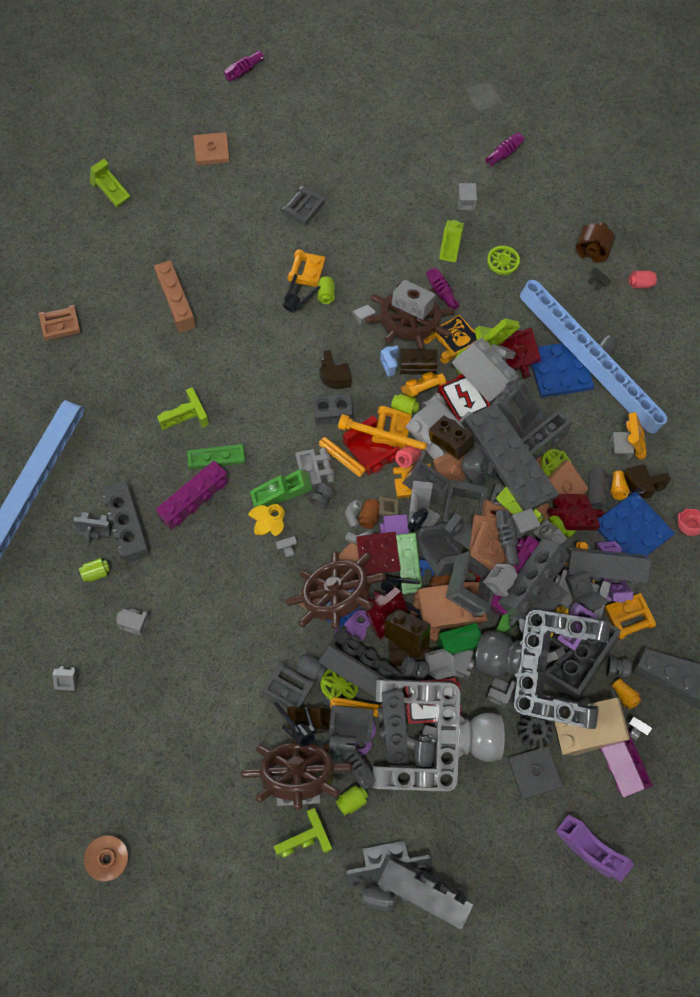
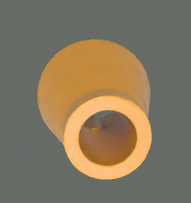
M615 471L613 472L610 493L614 499L623 500L628 497L630 490L624 472Z
M618 679L613 683L612 687L624 707L631 710L642 701L639 697L640 694L622 679Z

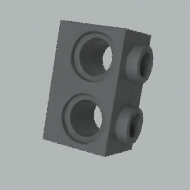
M338 394L336 396L321 395L313 397L315 425L339 424L342 414L350 416L352 419L350 395Z

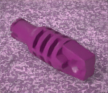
M258 50L251 56H244L224 71L226 80L230 82L251 71L255 64L264 60L262 52Z
M519 132L508 137L496 147L492 154L485 158L486 163H489V166L492 167L500 159H506L520 147L525 138Z
M437 268L427 270L426 276L438 297L444 300L448 308L458 309L460 304L453 296V289Z

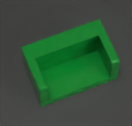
M477 623L439 633L436 643L439 650L444 649L455 655L477 649L482 635Z

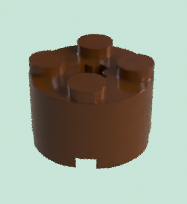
M599 222L598 224L584 225L576 244V253L582 259L588 257L595 263L604 262L611 253L616 237L606 223Z

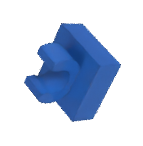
M418 556L421 576L424 577L426 569H430L432 571L431 576H433L435 573L426 559Z

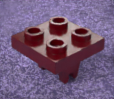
M396 532L355 537L358 560L365 553L371 554V559L363 566L367 575L401 571Z
M396 587L386 596L374 592V599L371 597L367 598L373 603V608L368 610L366 615L375 636L380 640L385 636V618L396 608L409 614L402 593Z

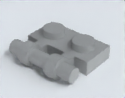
M321 448L319 450L320 455L316 456L314 449L295 453L298 469L309 473L312 488L322 483V478H325L329 485L335 483L334 469H331L330 465L331 457L327 453L326 448ZM317 464H323L324 470L319 471Z

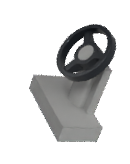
M413 481L409 506V524L407 527L411 532L418 530L428 517L429 511L426 508L429 509L433 483Z

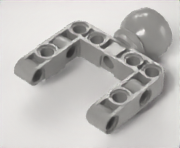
M376 680L375 701L382 702V692L402 690L403 687L410 686L412 692L410 696L404 697V703L436 704L435 726L437 727V743L435 745V759L432 768H417L414 765L373 766V776L376 781L372 788L451 791L457 785L458 759L463 754L468 755L470 752L475 758L484 762L502 759L505 742L502 716L494 713H483L474 717L471 721L468 718L464 719L460 715V690L455 684L443 681ZM451 687L453 695L451 698L446 699L443 692L446 688ZM446 709H451L453 713L449 720H444L443 712ZM445 752L451 753V759L448 762L441 761V756ZM403 772L408 773L409 777L406 782L398 781L399 774ZM450 774V781L442 784L440 781L442 775Z

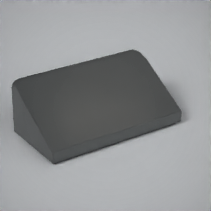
M603 468L590 471L588 499L592 506L610 509L612 475Z

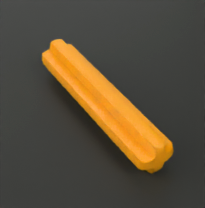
M323 437L319 441L320 447L326 448L329 454L358 477L365 473L366 468L327 437Z
M333 697L330 701V708L332 705L369 709L374 710L373 716L378 717L377 708H381L379 704Z

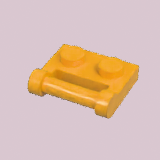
M299 249L296 250L292 270L288 273V281L291 282L294 274H297L295 283L317 287L326 257L305 253ZM301 261H305L303 274L298 275Z
M428 372L423 374L420 379L406 381V384L401 386L404 394L414 397L419 392L431 387L446 384V379L442 373L437 375Z
M380 406L376 428L384 430L386 416L391 417L388 432L408 437L409 430L405 426L410 422L412 415L386 406ZM375 435L372 437V441L375 443H384L393 447L399 446L400 449L406 446L405 444Z
M629 413V421L626 424L628 432H631V434L628 436V441L633 445L637 459L643 460L647 456L644 429L637 413Z
M641 593L633 595V600H626L622 603L615 602L604 607L611 624L621 630L619 640L624 639L626 635L647 627L649 629L656 627V622ZM643 615V621L622 628L620 623Z

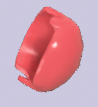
M686 508L678 514V528L687 536L700 535V511Z

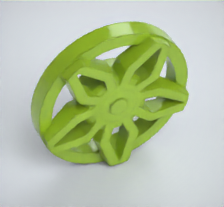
M508 246L493 248L487 257L489 269L500 275H509L515 272L520 263L518 253Z
M550 449L542 455L541 467L549 477L552 474L551 472H554L564 460H569L570 462L571 460L564 451Z
M330 669L321 678V690L329 700L333 697L338 698L341 694L348 697L344 699L353 700L358 692V686L347 682L340 675L337 677L336 673ZM326 686L331 688V693L327 690Z

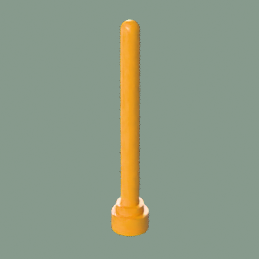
M344 414L340 417L338 429L346 431V429L350 430L351 428L421 450L427 448L425 442L354 422L350 416Z

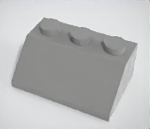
M482 337L472 343L452 362L489 403L497 398L496 396L505 389L508 382L519 378L515 370L509 367L503 358Z
M436 399L416 413L405 426L418 441L427 444L425 450L433 459L447 454V452L430 441L429 428L445 415L449 419H454L458 425L465 429L440 399Z

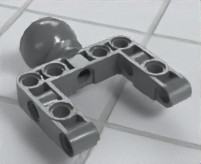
M532 610L526 616L522 641L517 640L514 642L509 635L501 631L484 632L477 646L476 668L479 673L491 678H500L507 674L516 676L517 684L514 707L519 713L583 728L596 729L599 707L543 695L551 633L608 643L611 621L547 610ZM538 615L542 617V624L540 626L536 622ZM578 622H581L583 626L580 633L576 630ZM535 636L539 638L538 646L533 641ZM529 677L533 680L532 688L528 685ZM526 698L530 700V708H527L525 705ZM566 706L571 711L570 717H567L564 713Z

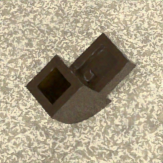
M324 350L323 358H320L321 367H319V376L322 383L332 389L350 388L352 378L349 364L334 365L331 350Z
M645 464L627 468L624 473L630 492H636L644 499L652 498L655 492L664 490L671 480L668 473L650 477Z
M295 706L287 708V714L296 726L299 724L308 726L304 709ZM321 707L309 709L313 726L317 730L314 734L328 732L331 710ZM287 722V724H288V729L293 730V728H292V727L289 725V723Z

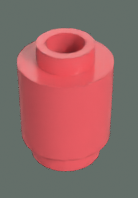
M633 271L629 275V285H632L633 289L651 288L656 285L657 277L655 272Z
M406 445L396 453V462L403 468L410 467L420 459L421 449Z

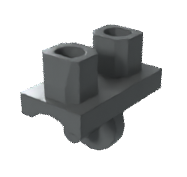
M82 512L79 517H74L75 534L85 536L86 542L91 543L93 538H110V521L107 515H101L98 520L92 519L90 513Z

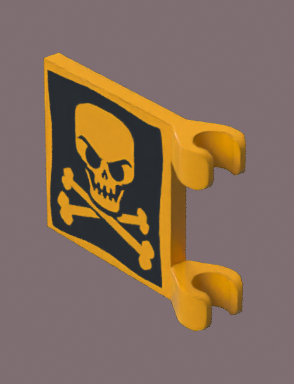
M460 315L440 325L451 331L449 337L435 332L423 339L424 343L428 344L437 338L447 349V351L441 354L442 358H440L442 364L448 363L460 350L468 348L477 341L475 331Z

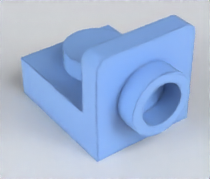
M397 345L393 347L388 346L381 350L380 361L388 377L395 375L397 361L395 359L398 357L399 352Z

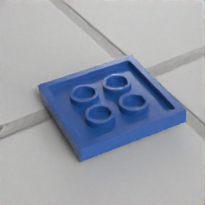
M563 343L538 347L542 361L532 364L531 367L540 398L594 389L590 371Z
M636 492L632 493L598 519L601 527L597 531L607 542L616 541L622 548V553L648 556L675 534Z

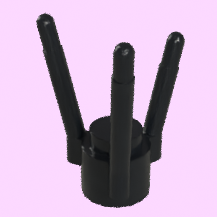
M294 274L288 292L284 297L285 301L282 304L287 311L292 313L296 309L300 310L320 289V286H317L299 302L300 298L297 294L303 284H298L294 293L291 294L297 274Z
M386 575V579L382 581L381 589L386 591V596L395 587L400 590L401 583L420 584V581ZM405 601L407 608L417 614L420 613V610Z
M275 701V707L293 728L294 732L285 725L282 726V729L300 747L310 745L315 739L314 733L317 730L313 726L308 707L304 708L308 726L304 724L296 726L284 709Z

